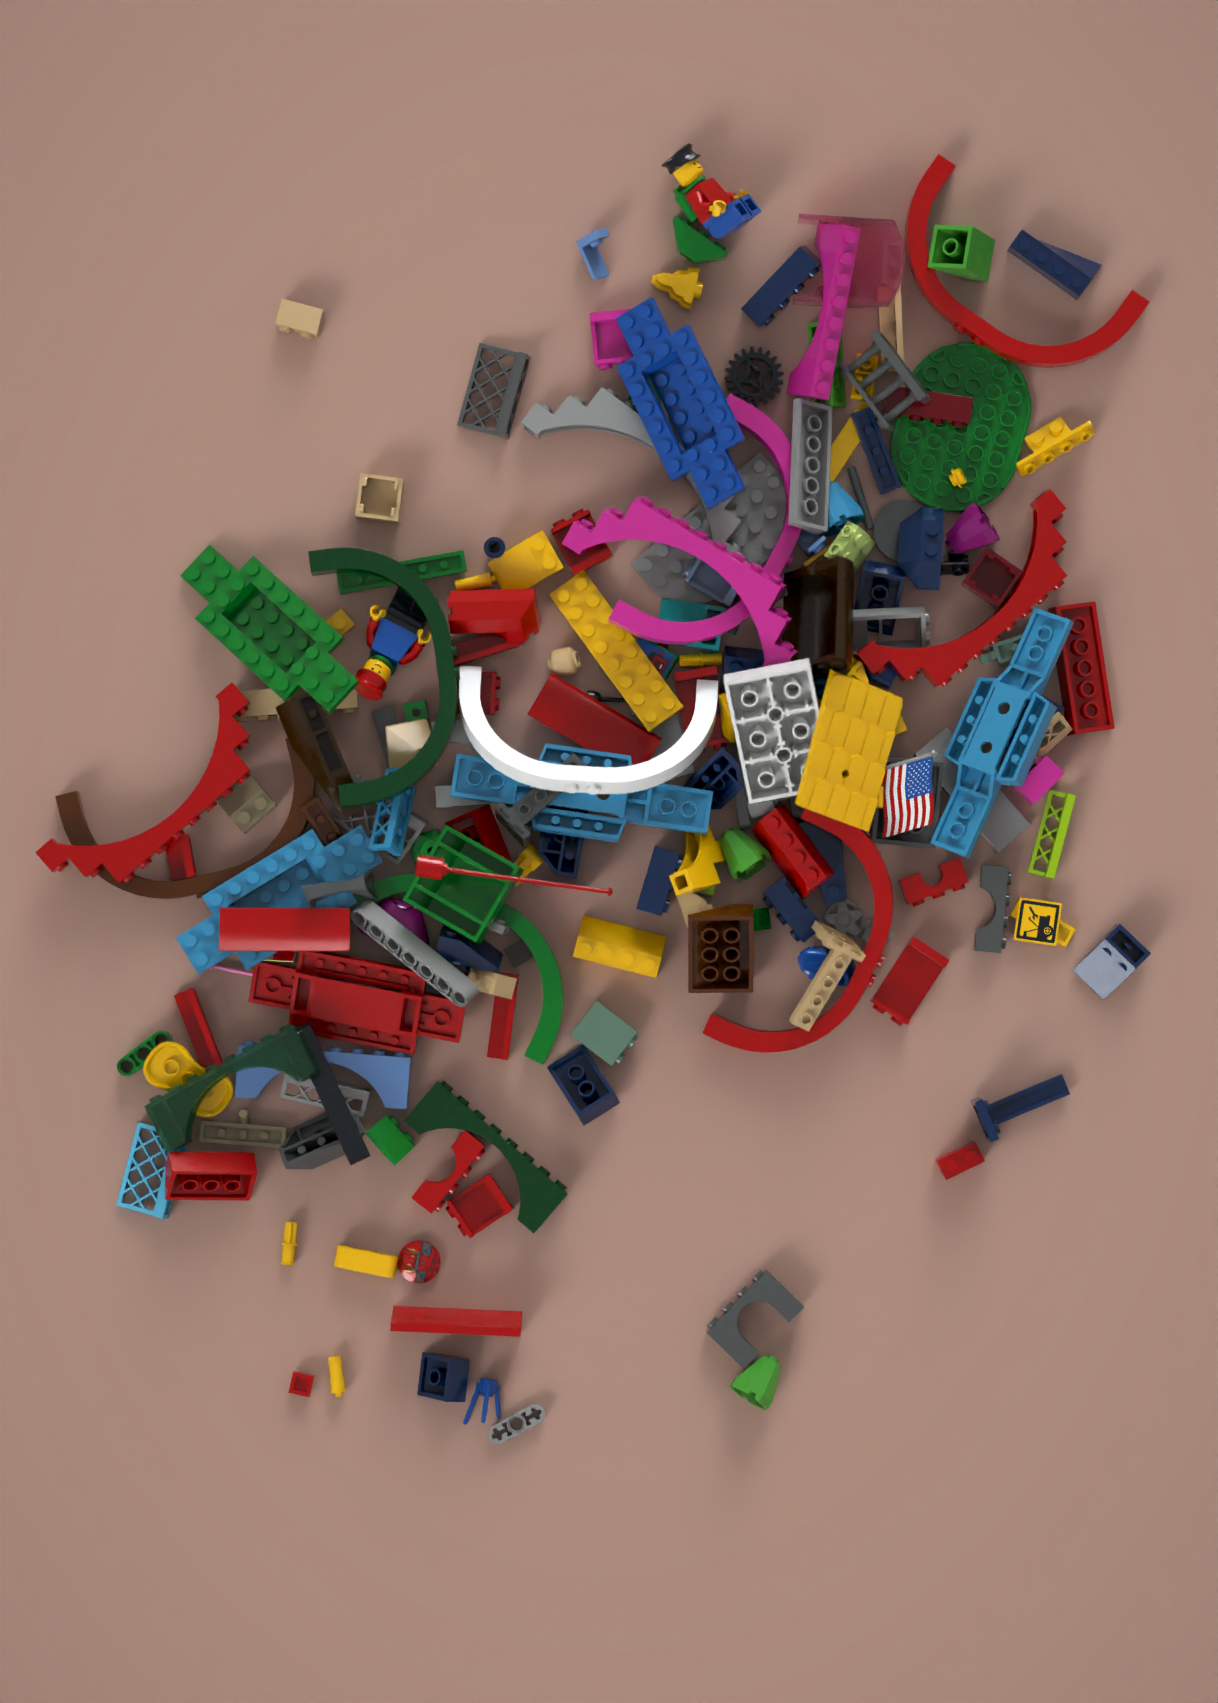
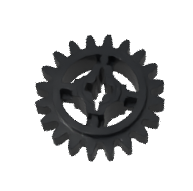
M751 346L750 353H747L743 348L742 356L734 354L736 362L728 361L732 368L725 369V372L731 375L725 377V381L731 382L727 386V390L734 389L732 393L734 396L739 395L740 399H746V402L749 404L751 401H754L756 407H758L759 400L767 404L766 397L773 400L775 397L772 392H780L776 385H783V381L778 379V377L783 376L784 372L777 371L782 364H774L777 356L769 358L770 350L762 354V347H760L756 353L753 346ZM752 360H759L765 363L767 367H757ZM744 363L746 373L737 379V371ZM751 370L754 374H759L758 382L754 379H749ZM771 374L772 381L769 387L764 390L762 381L767 375ZM751 386L757 393H749L741 387Z

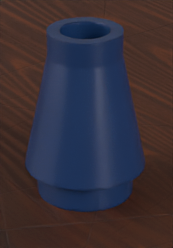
M491 537L484 544V552L490 558H499L505 552V544L500 538ZM498 546L499 550L498 552H492L491 548Z

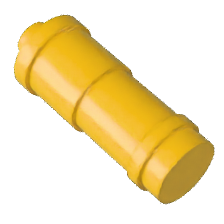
M490 572L473 577L460 578L455 580L456 591L493 587L492 583L496 582L495 575L491 576Z
M341 1356L328 1357L330 1391L335 1393V1397H342V1392H346Z

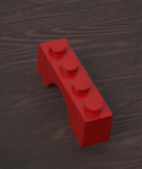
M464 1130L451 1146L456 1157L453 1173L442 1181L425 1180L411 1198L431 1214L434 1210L439 1212L446 1203L443 1198L447 1193L450 1195L454 1193L459 1186L456 1183L461 1176L465 1179L472 1170L469 1166L474 1159L479 1161L486 1152L483 1150L485 1144L470 1132Z

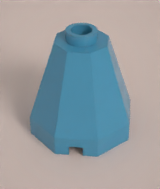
M830 481L828 532H824V536L838 535L841 531L840 529L844 527L847 521L858 525L864 520L861 507L837 482Z

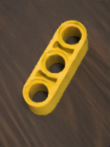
M338 1244L333 1266L394 1278L399 1257Z

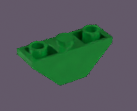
M677 216L673 218L676 247L680 255L694 265L726 259L728 253L725 252L726 248L717 241L715 243L711 242L708 239V234L701 229L697 231L690 226L692 223L682 216L680 219Z

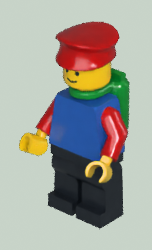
M399 587L387 611L381 610L378 615L379 605H374L370 609L372 617H370L366 628V642L368 648L371 649L370 656L363 668L357 671L355 678L360 683L354 688L357 693L369 700L382 699L383 692L387 688V681L390 676L394 675L398 666L415 660L423 650L425 643L431 640L430 632H428L426 637H421L423 629L428 622L425 615L416 603L412 610L409 611L414 600Z

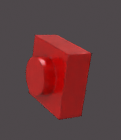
M293 1371L288 1393L310 1397L315 1375Z

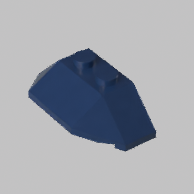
M921 507L900 522L898 566L914 583L917 589L939 591L944 508Z
M722 747L683 787L713 791L711 809H722L745 786V781L738 762Z
M550 805L548 807L552 809L588 814L587 810H580ZM541 832L538 854L555 876L577 879L584 838Z

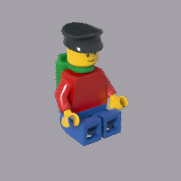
M688 143L661 165L667 168L669 174H673L680 183L673 190L676 195L675 201L691 223L699 220L715 238H721L741 229L761 212L751 197V193L740 190L738 196H736V193L725 192L714 178L706 180V177L702 176L704 169L697 161L700 155L696 154L692 150V144Z

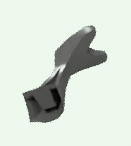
M371 871L348 881L301 885L309 908H316L315 904L319 900L347 892L355 893L367 900H377V895L372 887L373 874Z

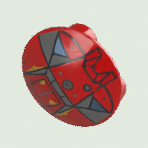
M417 1240L408 1243L402 1248L398 1256V1268L405 1279L413 1283H426L432 1280L440 1269L441 1259L439 1252L431 1243Z

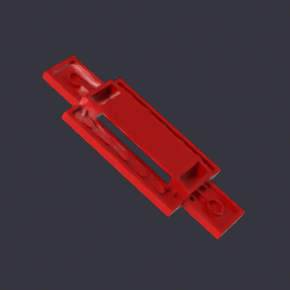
M299 952L297 967L269 961L260 962L253 968L248 1001L289 1010L288 1031L309 1022L315 1036L411 1055L415 1053L418 1035L459 1043L466 1005L458 1007L443 995L425 992L426 981L410 968L330 952ZM318 974L402 990V992L318 977Z

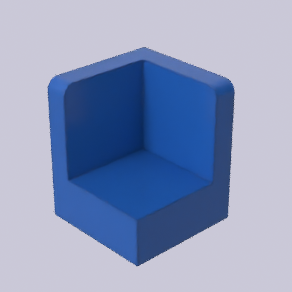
M886 663L887 668L879 675L876 673L872 674L871 680L889 689L896 674Z

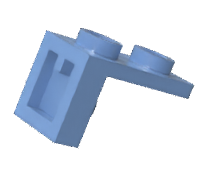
M607 228L592 231L576 241L593 280L609 276V272L597 248L603 244V239L610 236Z
M801 529L797 544L808 557L812 553L816 555L826 546L824 544L826 542L825 536L813 535Z

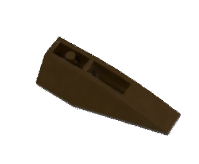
M304 693L275 707L292 748L345 819L365 811L364 806L342 809L338 785L354 782L322 706L308 693Z

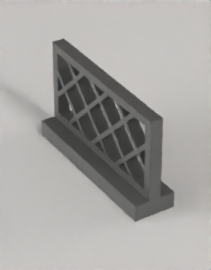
M479 343L457 426L508 440L531 357L527 353ZM484 349L492 351L495 356L493 360L484 364L481 358ZM507 355L514 356L513 365L505 369L500 359ZM498 362L503 371L492 377L487 367ZM485 369L490 379L479 385L476 375ZM505 374L508 379L507 386L499 390L494 380ZM492 382L497 392L486 397L481 388ZM479 390L484 400L473 405L470 400L471 394ZM500 395L502 405L493 410L489 400ZM487 403L491 413L481 418L476 408ZM474 411L478 420L472 424L464 423L466 414ZM494 415L497 421L495 430L487 429L483 421Z

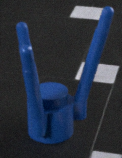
M481 1378L480 1383H476V1390L463 1424L466 1425L468 1423L480 1391V1395L484 1396L481 1422L485 1423L489 1397H493L494 1394L497 1419L501 1418L500 1386L497 1385L498 1380Z

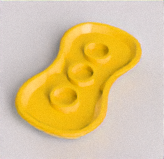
M167 1041L157 1045L144 1062L143 1073L147 1081L154 1087L168 1090L178 1095L190 1111L199 1117L213 1118L219 1115L228 1106L233 1097L234 1089L230 1079L221 1072L199 1065L192 1058L188 1050L179 1043Z

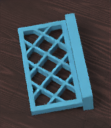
M138 1122L116 1205L153 1215L157 1218L168 1219L173 1200H165L166 1165L158 1169L153 1159L163 1154L167 1160L168 1154L166 1151L168 1150L169 1152H186L190 1135ZM142 1128L149 1129L154 1138L144 1143L140 1136ZM165 1134L173 1136L171 1145L164 1149L159 1138ZM156 1141L161 1151L151 1156L146 1146ZM143 1148L148 1159L139 1164L135 1154ZM150 1161L156 1172L146 1177L141 1166ZM137 1169L142 1180L133 1185L129 1177L131 1172ZM158 1175L161 1184L160 1187L153 1190L148 1179ZM145 1182L150 1193L140 1198L135 1187ZM132 1190L137 1201L132 1204L124 1203L125 1193ZM151 1195L156 1202L154 1211L146 1209L143 1200Z

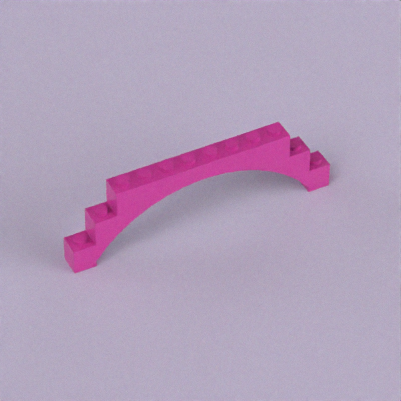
M643 496L642 498L634 499L625 517L623 512L616 508L604 510L594 528L593 524L585 519L576 520L571 525L562 544L579 555L585 553L589 547L597 544L633 539L664 543L698 557L729 582L749 610L762 643L765 659L763 667L791 662L797 655L798 651L793 649L794 646L791 643L780 641L792 618L787 616L788 613L779 607L774 608L786 586L782 583V579L774 574L768 575L763 572L764 569L756 563L750 564L745 561V557L740 553L730 552L722 542L710 540L707 533L692 529L687 521L680 518L677 520L672 517V513L662 507L659 509L653 505L654 502L649 498Z

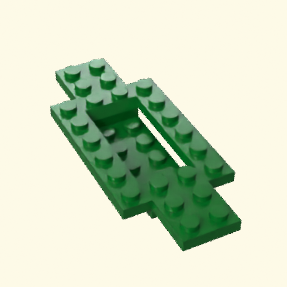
M209 544L180 575L209 602L195 619L285 702L301 687L331 714L360 683L330 655L342 643L344 638L255 556H252L238 571Z

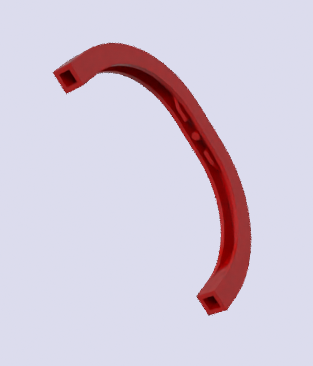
M938 154L916 188L908 209L905 225V246L909 267L917 286L929 304L943 318L954 325L955 331L962 335L965 333L971 337V341L979 347L984 346L996 355L1022 365L1054 368L1078 364L1094 358L1116 344L1133 326L1149 304L1148 300L1134 290H1131L1113 317L1093 334L1064 345L1040 346L1018 341L1002 333L963 306L944 288L934 269L928 267L929 254L927 250L926 228L932 203L956 166Z
M806 808L801 815V819L829 831L853 850L865 867L873 889L875 912L871 934L863 951L866 956L862 963L858 962L850 982L839 1000L831 1009L815 1020L809 1032L800 1027L781 1031L757 1030L738 1024L713 1012L702 1034L734 1048L761 1053L789 1051L806 1046L829 1034L853 1011L867 986L872 987L876 975L873 974L876 966L880 968L885 959L882 953L890 935L894 911L892 883L887 866L875 843L864 830Z

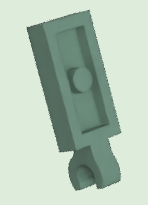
M1023 634L994 643L992 645L993 651L979 656L981 664L995 659L998 665L1011 661Z

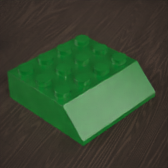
M447 825L428 855L444 858V863H448L447 868L520 877L524 871L521 867ZM447 872L446 876H442L441 880L415 877L403 901L481 945L517 881Z

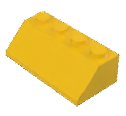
M583 915L573 957L656 978L667 936Z

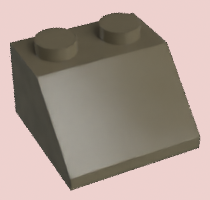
M250 773V777L242 784L237 783L233 787L234 791L226 798L222 797L217 801L232 821L245 834L278 806Z

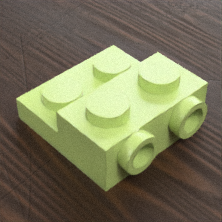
M847 521L824 557L827 559L837 556L847 558L853 562L856 572L875 542L862 528Z

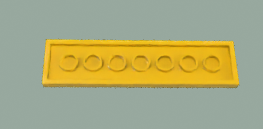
M585 571L578 573L549 594V597L648 733L684 708L632 635L607 622L613 609Z

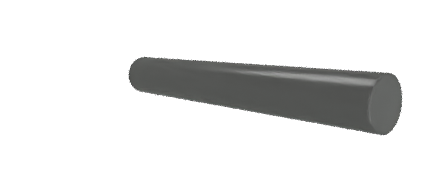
M855 466L850 467L847 471L858 505L864 514L865 528L869 530L873 528L874 524Z

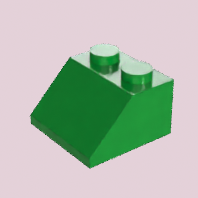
M385 1115L365 1134L395 1166L415 1147L413 1144L415 1139L407 1131L403 1133L398 1128L401 1124L394 1116L388 1117Z

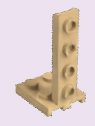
M817 920L812 925V929L816 932L815 936L822 940V945L831 950L789 1020L790 1023L808 1032L851 960L855 959L862 963L866 956L851 937Z

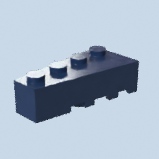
M806 245L800 246L750 298L741 310L759 327L764 324L768 326L775 319L773 314L778 309L782 311L790 303L788 299L793 294L797 295L805 287L804 283L809 278L812 279L820 271L821 260Z
M808 821L799 823L835 873L834 876L819 887L825 906L847 899L842 840L829 831Z

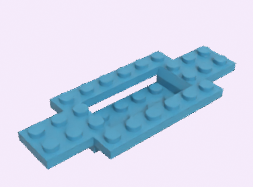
M362 826L356 827L323 847L312 829L203 895L202 898L213 915L176 937L198 975L235 953L219 951L220 908H309L301 885L348 881L383 863L378 852L369 849L370 839ZM351 892L319 900L315 906L316 908H350L358 902ZM236 952L246 970L276 953Z

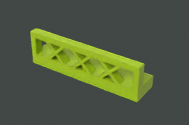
M1049 789L1028 873L1050 879L1055 878L1076 795ZM1053 795L1064 798L1063 806L1056 811L1051 805ZM1049 807H1050L1052 813L1048 815V811H1049ZM1059 811H1061L1060 817H1058V815L1056 814ZM1054 815L1058 825L1057 828L1049 832L1045 822L1047 818ZM1045 829L1047 834L1042 836L1043 830ZM1056 831L1055 836H1054V839H1053L1051 833H1053V832ZM1049 836L1053 843L1052 848L1043 852L1040 841ZM1038 849L1041 852V855L1037 856ZM1050 852L1049 859H1048V858L1046 857V854ZM1042 856L1047 863L1045 872L1033 869L1035 860Z

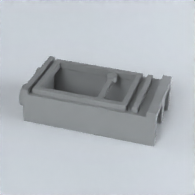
M924 605L857 609L853 611L852 657L868 643L867 620H879V642H875L877 645L893 648H923L926 645H930V634L926 632V625H930L929 612H925ZM915 618L916 640L883 641L882 620Z

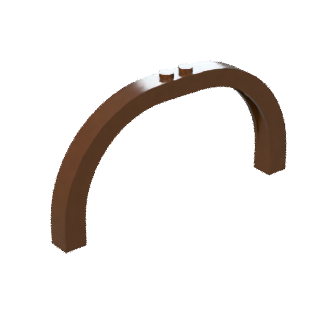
M286 738L294 775L292 805L281 831L260 854L247 862L228 869L177 881H154L136 875L128 883L124 881L118 883L104 865L101 866L103 870L98 876L121 890L139 896L174 899L196 895L197 899L202 898L206 893L302 835L308 820L299 806L315 796L316 779L294 751L289 739ZM74 791L55 796L61 821L71 845H98L88 828L79 792Z

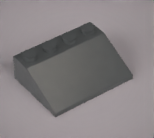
M889 756L886 766L910 758ZM933 761L932 788L934 814L932 824L882 838L884 813L883 808H876L868 835L874 843L935 849V846L930 842L938 826L944 769L943 762Z

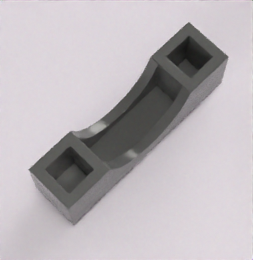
M981 865L979 887L991 895L994 901V914L985 926L975 929L973 951L1001 953V949H1005L1006 936H1003V927L1007 928L1008 915L1004 914L1005 906H1009L1010 893L1006 892L1007 885H1011L1012 872H1008L1009 867Z

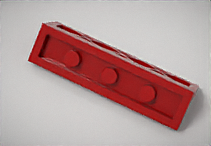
M485 634L454 644L456 645L458 658H454V664L457 667L524 646L523 642H507L504 640L503 635Z
M498 972L502 975L517 978L512 1000L499 996L494 998L487 1057L508 1060L519 974Z
M190 988L174 995L200 1065L214 1071L225 1068L195 988Z

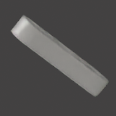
M533 1403L493 1424L488 1431L489 1440L494 1444H501L537 1425L545 1418L544 1407L541 1404ZM532 1408L540 1409V1418H530L529 1422L531 1423L527 1425L522 1413L526 1412V1416L532 1413ZM516 1417L523 1421L522 1428L518 1430L513 1429L510 1425L511 1420ZM506 1422L507 1428L512 1434L508 1435L507 1431L501 1434V1439L493 1438V1429L497 1428L498 1431L504 1429L503 1423Z

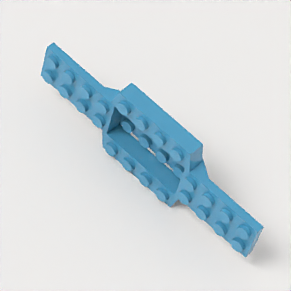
M1034 608L1007 669L998 678L978 677L944 753L945 757L958 765L957 781L930 843L932 845L969 859L1001 786L1023 785L1057 709L1055 705L1042 697V694L1074 624L1070 619ZM1031 698L1028 707L1024 713V716L1019 724V727L1015 733V736L1011 742V745L1007 751V754L1003 760V763L999 769V772H997V768L1000 765V760L1003 756V753L1009 745L1011 735L1018 725L1019 717L1023 709L1026 707L1027 700ZM1009 703V711L1006 714H1001V705ZM990 742L992 744L991 751L986 754L983 753V745Z
M545 743L538 760L560 765L570 755L575 753L588 767L617 768L632 766L631 756L547 743ZM464 754L456 755L450 797L494 804L503 802L505 805L514 806L534 788L507 777L491 766L483 757ZM660 784L637 792L610 794L606 800L599 799L597 794L564 792L549 805L614 814L619 818L545 808L532 819L533 831L614 843L619 842L626 823L707 835L713 791Z

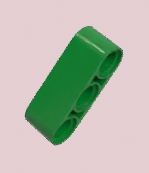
M167 1031L154 1033L118 1061V1072L123 1076H131L143 1068L145 1059H142L139 1054L141 1048L146 1047L151 1052L158 1045L157 1037L160 1034L165 1035L167 1041L173 1042L171 1034ZM124 1061L132 1062L133 1069L131 1072L123 1070L122 1064Z

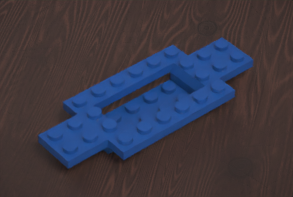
M651 297L617 317L616 321L634 357L616 368L670 480L676 481L690 472L707 509H712L746 489L729 454L730 448L746 439L691 326L685 325L671 334L655 299ZM646 376H650L685 451H682Z

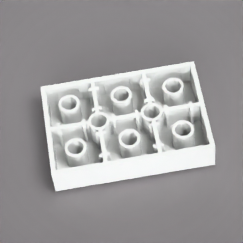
M809 658L724 674V685L749 804L797 795L819 713Z

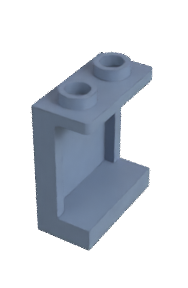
M694 556L697 558L693 566L689 564L683 574L686 577L685 583L729 608L738 593L715 569Z

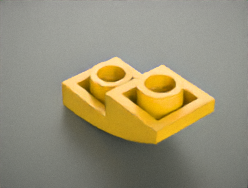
M857 353L856 359H857L862 353ZM874 355L854 372L860 382L877 369L878 356ZM874 382L866 388L871 397H873ZM852 384L850 399L865 401Z

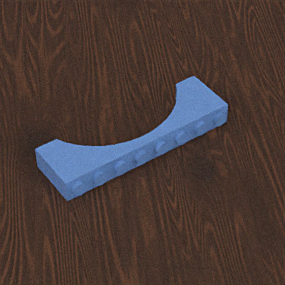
M244 1041V1045H238L235 1097L256 1099L265 1086L278 1074L293 1066L304 1064L296 1045L287 1044L286 1048H278V1043H265L264 1047L256 1046L257 1042ZM330 1047L329 1051H323L328 1063L351 1069L366 1079L379 1094L385 1108L408 1109L411 1057H407L406 1053L394 1052V1056L385 1055V1051L373 1050L372 1054H364L363 1049H351V1053L342 1052L343 1048Z

